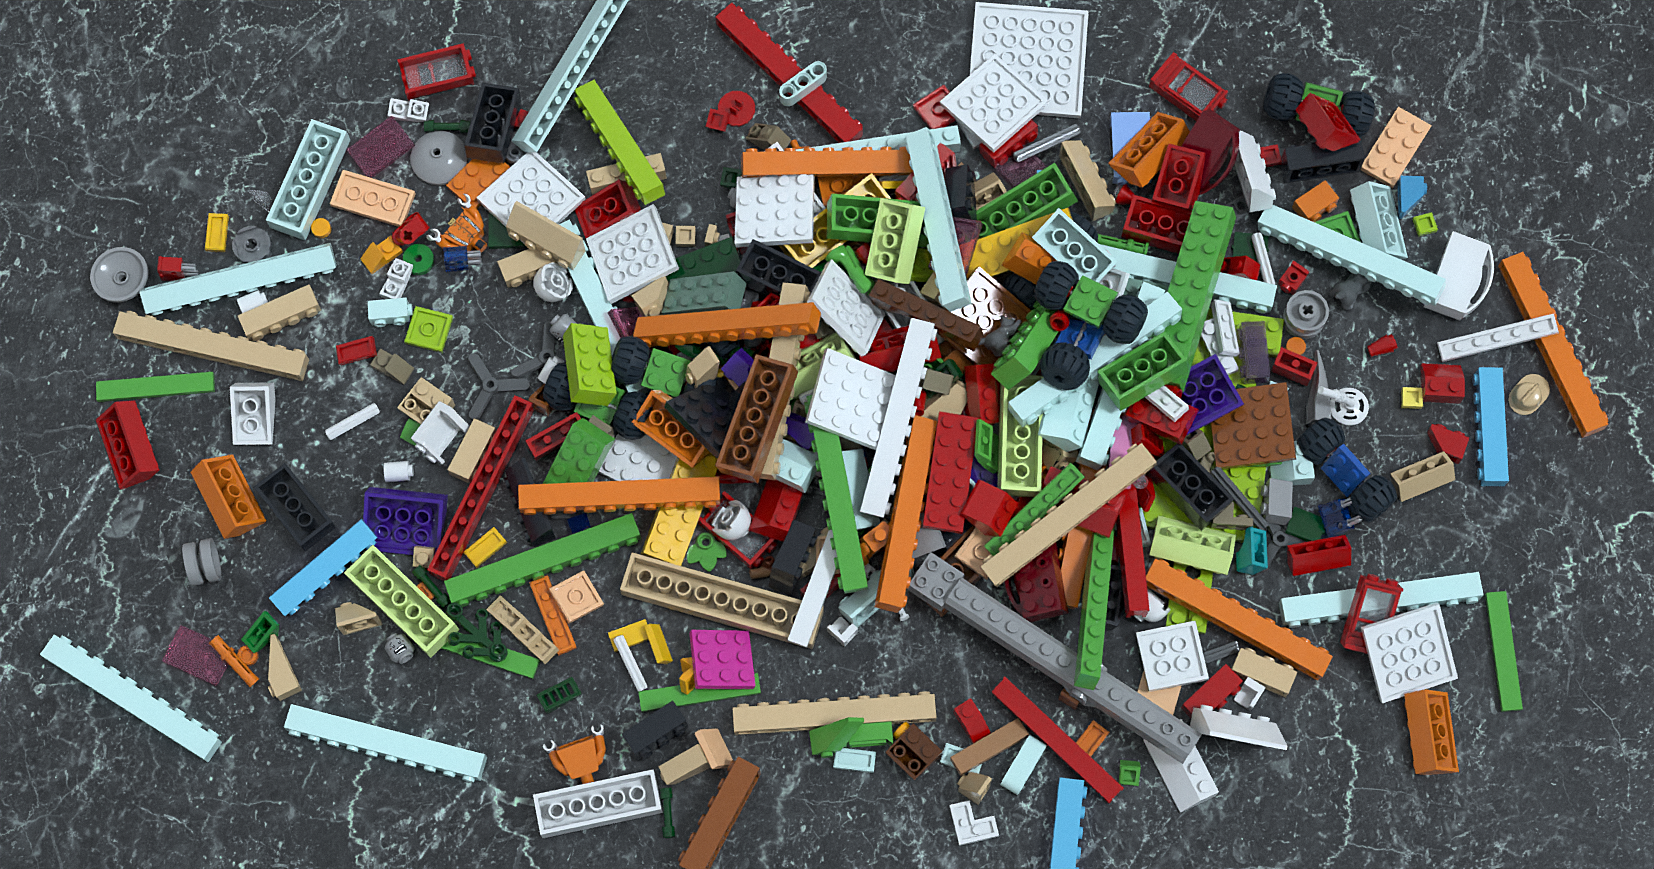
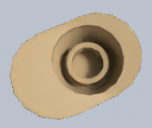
M1529 374L1523 377L1509 394L1508 401L1512 410L1520 415H1528L1536 411L1549 395L1550 387L1544 377L1537 374Z

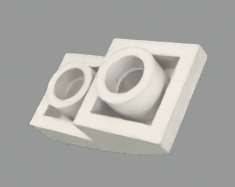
M391 98L387 118L424 122L427 118L429 103L412 99L408 102Z
M395 258L387 273L388 279L379 293L380 296L385 299L401 298L409 281L413 265Z

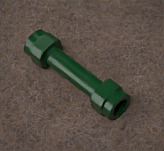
M434 120L424 121V132L460 130L461 133H467L471 121L460 120V123H435Z
M419 565L412 571L414 577L417 580H421L437 599L436 603L442 609L451 603L449 596L446 593L443 594L427 576V570L422 565Z
M661 788L660 799L663 800L664 813L663 838H674L675 826H672L671 811L672 788Z

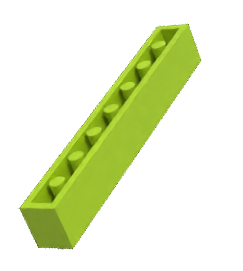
M592 80L574 90L576 95L574 101L577 107H582L583 116L586 121H591L590 125L593 132L600 135L599 140L603 147L607 146L610 158L617 161L616 166L619 172H624L626 175L624 178L629 187L633 186L636 198L638 200L641 199L644 205H647L665 196L662 182L596 81Z

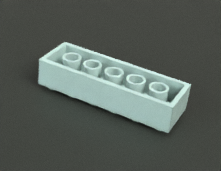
M311 119L267 216L266 221L271 229L306 241L311 225L319 212L349 145L350 138L347 131Z

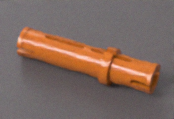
M219 635L210 641L209 644L221 656L220 658L225 660L249 687L259 680L237 656L234 649L230 648Z

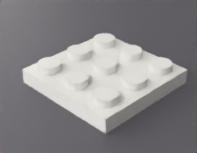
M1196 621L1136 632L1149 692L1209 680Z

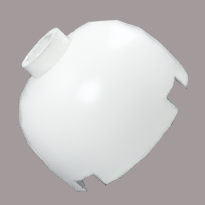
M554 262L540 268L533 280V286L537 295L547 302H558L569 296L573 289L572 279H568L566 275L568 271Z
M738 500L728 502L730 506L727 508L722 507L712 521L714 526L712 530L718 536L730 541L744 537L749 532L751 523L748 509Z
M1147 588L1150 611L1146 617H1142V615L1134 616L1141 622L1144 619L1149 622L1160 621L1171 609L1169 607L1165 609L1164 602Z

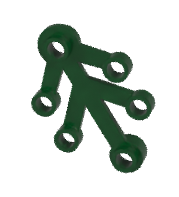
M451 603L448 605L446 615L452 621H457L470 633H450L448 637L450 645L456 646L460 642L481 643L486 647L474 648L471 645L465 646L462 654L466 659H471L474 656H488L495 662H501L506 659L508 651L506 646L501 643L503 626L500 622L495 621L490 626V633L493 634L492 642L487 638V610L483 608L477 610L475 614V619L478 621L477 629L462 615L463 608L460 604ZM456 637L457 641H454L451 638ZM466 650H470L472 654H468Z

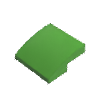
M977 419L975 457L985 469L994 474L998 472L999 436L993 433V426L981 419Z

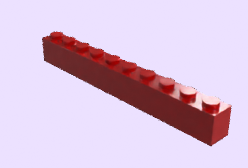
M730 3L715 17L716 25L780 87L804 70V68L801 69L797 66V62L792 56L788 57L784 53L783 48L778 43L775 44L771 41L770 35L766 31L762 32L758 28V24L752 18L749 19L740 6L736 7L733 3ZM806 82L799 83L800 86H805L808 84ZM822 85L797 102L838 143L856 141L863 136L862 124L857 119H852L849 116L848 110L843 106L840 107L831 94L825 93Z
M514 395L427 569L431 576L442 581L451 579L535 410L532 402Z

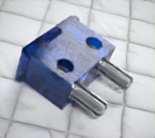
M467 246L443 248L445 271L447 273L469 270L468 265L481 264L482 262L480 250L467 251Z
M1350 498L1336 499L1329 503L1318 505L1329 538L1355 529V524L1362 522L1359 515L1351 518L1348 506L1352 504Z

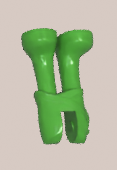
M841 245L833 249L825 258L827 263L832 259L836 264L843 265L861 294H870L876 283L871 276L865 275L866 270L861 267L854 250L849 245L846 247Z

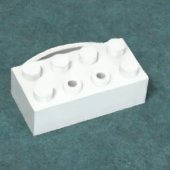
M1453 231L1448 239L1436 275L1446 279L1445 289L1435 306L1424 305V307L1460 321L1475 310L1486 296L1492 283L1494 260L1491 246ZM1482 266H1486L1487 281L1485 288L1477 302L1471 304L1470 300L1478 290L1482 279Z

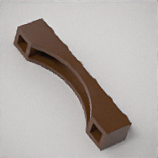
M878 279L869 294L874 306L889 313H897L934 323V329H937V331L950 338L956 344L973 352L984 336L980 325Z

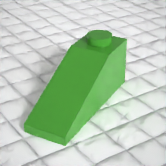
M847 717L809 731L812 755H821V758H829L833 756V753L841 751L863 724L864 718Z

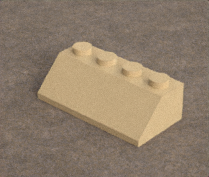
M1081 140L1063 141L1059 157L1092 222L1113 213L1116 205L1115 199L1112 194L1109 195L1107 192V184L1104 178H1100L1097 164L1091 161L1088 147L1084 146Z
M518 201L514 203L506 225L508 236L515 241H523L531 250H539L547 259L553 258L558 261L557 263L565 269L569 267L574 270L586 252L583 238Z

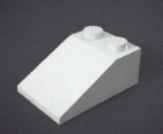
M235 383L230 386L233 445L273 444L275 415L274 383Z

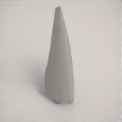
M1319 350L1315 351L1314 361L1318 363L1313 372L1310 394L1306 405V425L1308 426L1313 425L1321 418L1331 419L1330 397L1318 393L1320 386L1328 388L1326 373Z

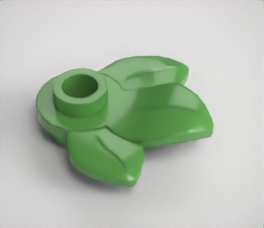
M708 532L698 535L696 543L690 546L687 552L689 564L699 561L701 566L709 572L716 566L717 558L726 557L725 546L715 541L714 536ZM704 540H708L710 543L709 545L704 546L702 542Z

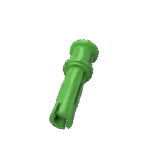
M1098 234V244L1144 255L1147 254L1149 246L1147 242L1143 244L1135 242L1133 239H1128L1127 241Z

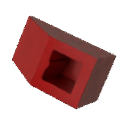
M1247 255L1225 257L1220 272L1257 281L1260 264Z
M1431 424L1427 434L1437 453L1439 454L1444 451L1452 462L1459 464L1463 458L1469 437L1460 431H1450L1441 424Z

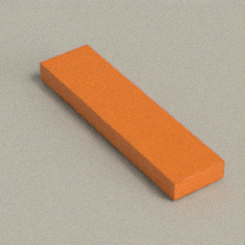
M548 575L529 582L553 644L559 649L557 652L558 656L576 649L577 647L566 619L549 592L552 584Z

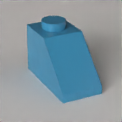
M1400 176L1397 182L1398 219H1402L1422 200L1423 196L1427 194V183H1424V176Z

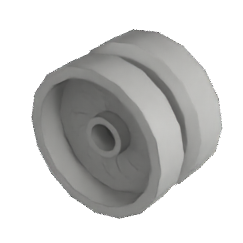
M1304 290L1295 293L1289 299L1283 312L1285 329L1292 336L1301 339L1315 337L1321 332L1329 317L1327 301L1322 295L1314 291Z
M212 538L201 540L199 547L195 542L183 544L184 566L192 586L203 584L205 577L210 583L221 580L219 555Z

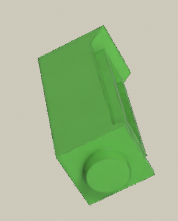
M892 722L862 724L844 748H847V745L853 748L886 745V743L891 746L893 744Z

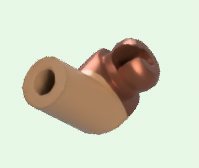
M767 556L760 568L749 570L750 578L768 577L771 574L775 559L772 556Z

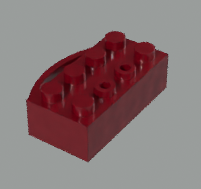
M1211 109L1201 113L1181 146L1206 153L1199 195L1215 188L1227 177L1235 164L1239 150V132L1241 130ZM1232 147L1231 160L1226 171L1215 183L1211 184L1210 179L1221 169L1226 161L1229 148Z
M1055 542L1014 574V583L1020 597V604L1016 602L1013 595L1011 577L1005 581L1006 591L1011 603L1017 612L1029 622L1068 614Z

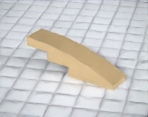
M499 596L486 609L544 664L559 651L551 641L502 596Z

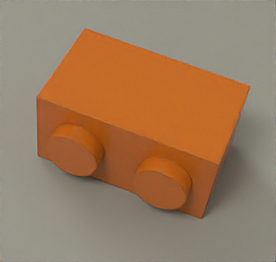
M1325 180L1296 199L1292 208L1298 216L1316 222L1322 217L1323 213L1326 211L1330 213L1337 207L1336 204L1339 197Z

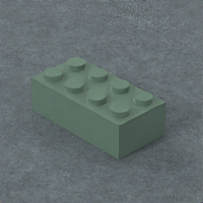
M734 271L670 279L662 314L671 315L740 309L746 282Z

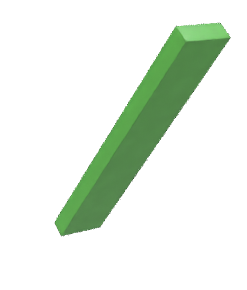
M213 372L96 382V400L98 402L215 392Z
M1070 462L1008 522L1001 537L993 536L984 547L995 556L1000 552L998 549L1006 542L1012 543L1016 540L1014 538L1016 534L1022 530L1025 532L1032 527L1030 524L1039 517L1042 519L1047 514L1046 512L1058 504L1085 476Z
M1506 591L1489 592L1485 594L1501 712L1521 711L1523 707Z
M456 637L451 638L452 640L457 641ZM447 642L440 649L463 656V649L467 645H471L474 648L486 647L481 643L460 642L458 645L452 646ZM507 649V657L501 662L492 661L488 656H474L471 658L530 679H534L540 662L537 658ZM466 650L468 654H472L470 650Z
M758 673L754 674V689L694 688L686 695L681 692L680 685L640 691L641 712L659 710L672 700L677 707L761 694Z

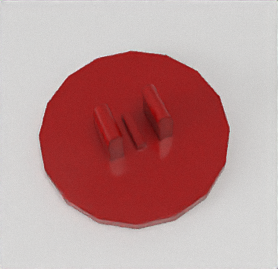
M731 91L720 99L718 110L730 113L727 125L733 127L743 126L753 119L755 103L747 93Z

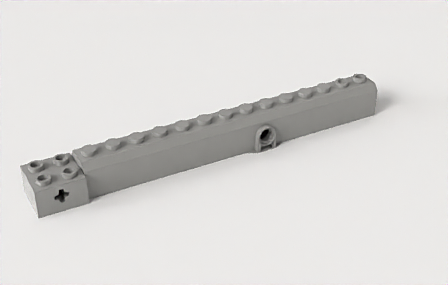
M930 552L912 578L908 588L910 592L941 612L944 608L1063 685L1070 696H1073L1082 705L1098 708L1183 764L1201 737V733L1107 673L1108 669L1103 664L1101 666L1100 679L1094 690L1074 686L1077 652L966 581L964 573Z

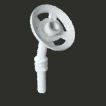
M1322 386L1318 388L1319 394L1331 398V415L1340 424L1347 426L1357 425L1367 416L1369 404L1365 395L1354 388L1331 390ZM1346 392H1351V393H1355L1356 395H1353V394H1345V393H1346ZM1361 399L1364 404L1363 412L1359 410V400ZM1335 401L1340 403L1341 410L1339 412L1335 409ZM1344 416H1346V417H1354V416H1356L1357 418H1356V419H1352V420H1348V419H1344L1343 417H1344Z

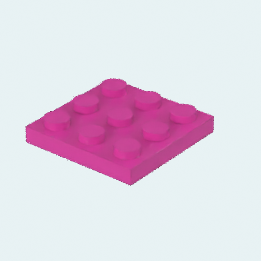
M690 631L695 689L755 688L749 631Z

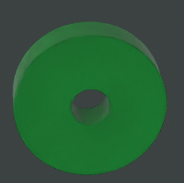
M411 245L403 254V261L413 265L411 272L413 275H424L433 268L434 255L426 245ZM421 257L422 260L420 262H416V258Z

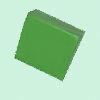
M409 418L400 438L415 446L416 443L411 437L420 427V424Z
M1120 760L1118 783L1139 786L1140 762Z

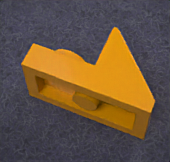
M389 236L377 246L372 242L360 260L369 272L373 274L402 254L403 251L400 246L392 241V236Z
M692 657L680 660L683 672L679 678L681 692L686 695L695 688Z

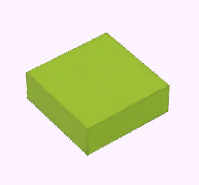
M1432 212L1413 217L1412 220L1418 237L1438 231Z

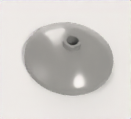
M434 131L423 135L414 144L410 155L411 166L416 176L431 185L448 184L467 165L468 161L464 143L459 137L446 131ZM436 151H440L439 155H434Z
M127 247L112 248L101 254L94 262L90 273L91 285L101 298L110 302H124L137 296L140 290L144 288L148 279V266L145 259L137 251Z

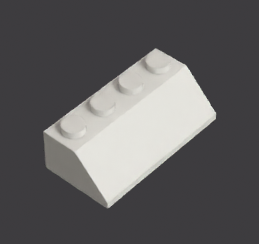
M1240 131L1239 150L1234 166L1249 212L1271 209L1273 200H1276L1274 189L1270 187V176L1265 172V160L1260 157V145L1256 144L1254 136Z
M1143 740L1180 813L1215 797L1219 793L1196 746H1194L1182 764L1147 740Z

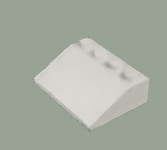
M1201 705L1200 708L1193 707L1190 727L1201 734L1287 750V744L1277 724L1269 722L1270 718L1258 716L1257 719L1250 718L1251 714L1239 712L1238 716L1231 715L1232 710L1221 708L1219 712L1212 711L1213 707Z

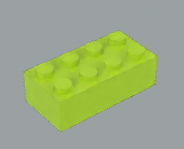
M571 323L563 335L571 402L608 406L617 394L615 378L611 369L612 356L608 327Z

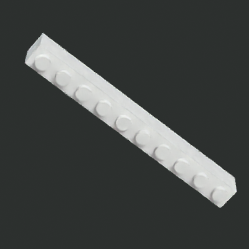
M911 318L860 510L862 513L884 518L885 514L889 515L892 504L888 503L889 496H894L897 485L893 483L895 475L899 476L902 466L898 464L899 458L905 455L907 445L903 443L905 437L910 436L912 426L908 424L910 417H915L917 406L913 405L915 398H920L922 387H919L920 379H925L927 368L924 367L925 360H930L932 349L929 348L930 341H935L937 329H934V323Z

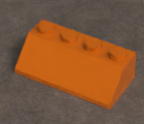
M1157 112L1108 164L1130 184L1143 188L1161 170L1168 144L1182 146L1190 131L1183 119Z
M1022 232L1002 263V266L1037 284L1045 267L1050 262L1057 260L1031 236Z
M651 390L637 413V419H633V425L694 468L710 452L664 408L666 401L673 398L662 390ZM653 407L645 422L637 421L646 410Z
M233 454L203 459L191 471L224 539L240 536L266 522Z
M1424 689L1404 694L1415 773L1420 775H1436L1459 772L1448 692Z

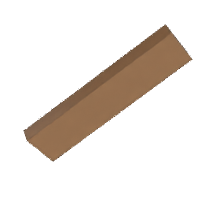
M1019 718L951 756L950 761L960 776L1024 740L1029 736V733Z

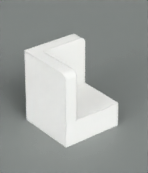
M839 617L832 625H828L827 632L845 647L858 633V628L853 623L850 625L842 617Z
M1248 677L1242 685V689L1234 698V701L1251 711L1266 687Z

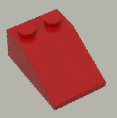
M1168 144L1152 199L1192 211L1200 192L1206 153Z
M620 179L587 198L575 209L585 238L641 211L632 186L629 187L627 182Z

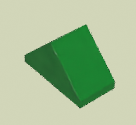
M264 611L241 640L253 653H257L270 643L272 634L278 637L279 624L267 611Z

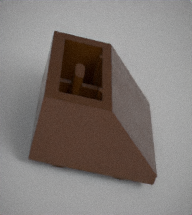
M913 723L885 753L915 781L942 756L943 751Z

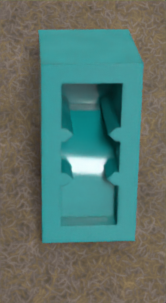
M1253 527L1245 529L1243 545L1236 552L1238 572L1254 575L1268 568L1265 530Z

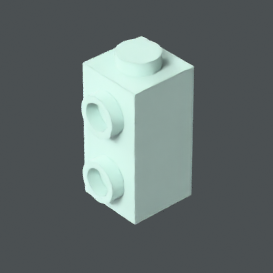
M407 298L368 301V318L371 325L375 327H384L386 324L404 325L405 322H410V315H413V306L409 304Z

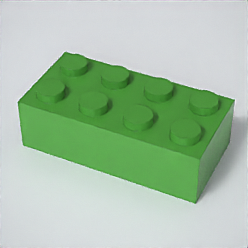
M1164 331L1099 369L1097 373L1099 384L1117 408L1122 411L1188 372L1187 359Z
M584 418L573 423L543 484L594 482L615 438Z

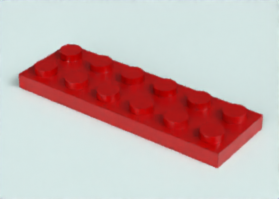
M939 411L922 524L923 528L958 534L963 533L965 517L961 514V511L968 498L976 439V422L979 418Z

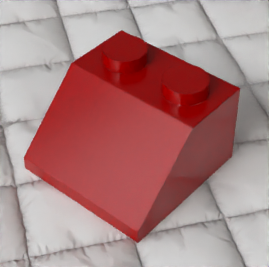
M1421 363L1423 402L1460 404L1465 397V378L1461 365Z
M978 480L961 514L985 536L1001 537L1018 502L1007 492L982 480Z

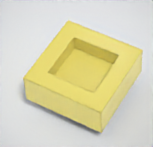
M1403 387L1401 389L1402 408L1422 409V388Z

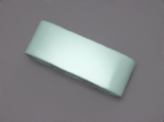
M816 61L784 83L779 89L780 102L784 106H792L823 84L827 78L826 65L823 62ZM821 71L822 74L815 75L814 72ZM800 82H806V83H808V84L805 85V86H800V85H799ZM788 92L793 94L790 97L784 96Z
M1029 735L1000 785L1018 795L1047 745Z

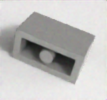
M1269 478L1266 484L1262 486L1261 496H1263V503L1261 504L1260 514H1263V518L1267 523L1286 526L1292 518L1293 482Z

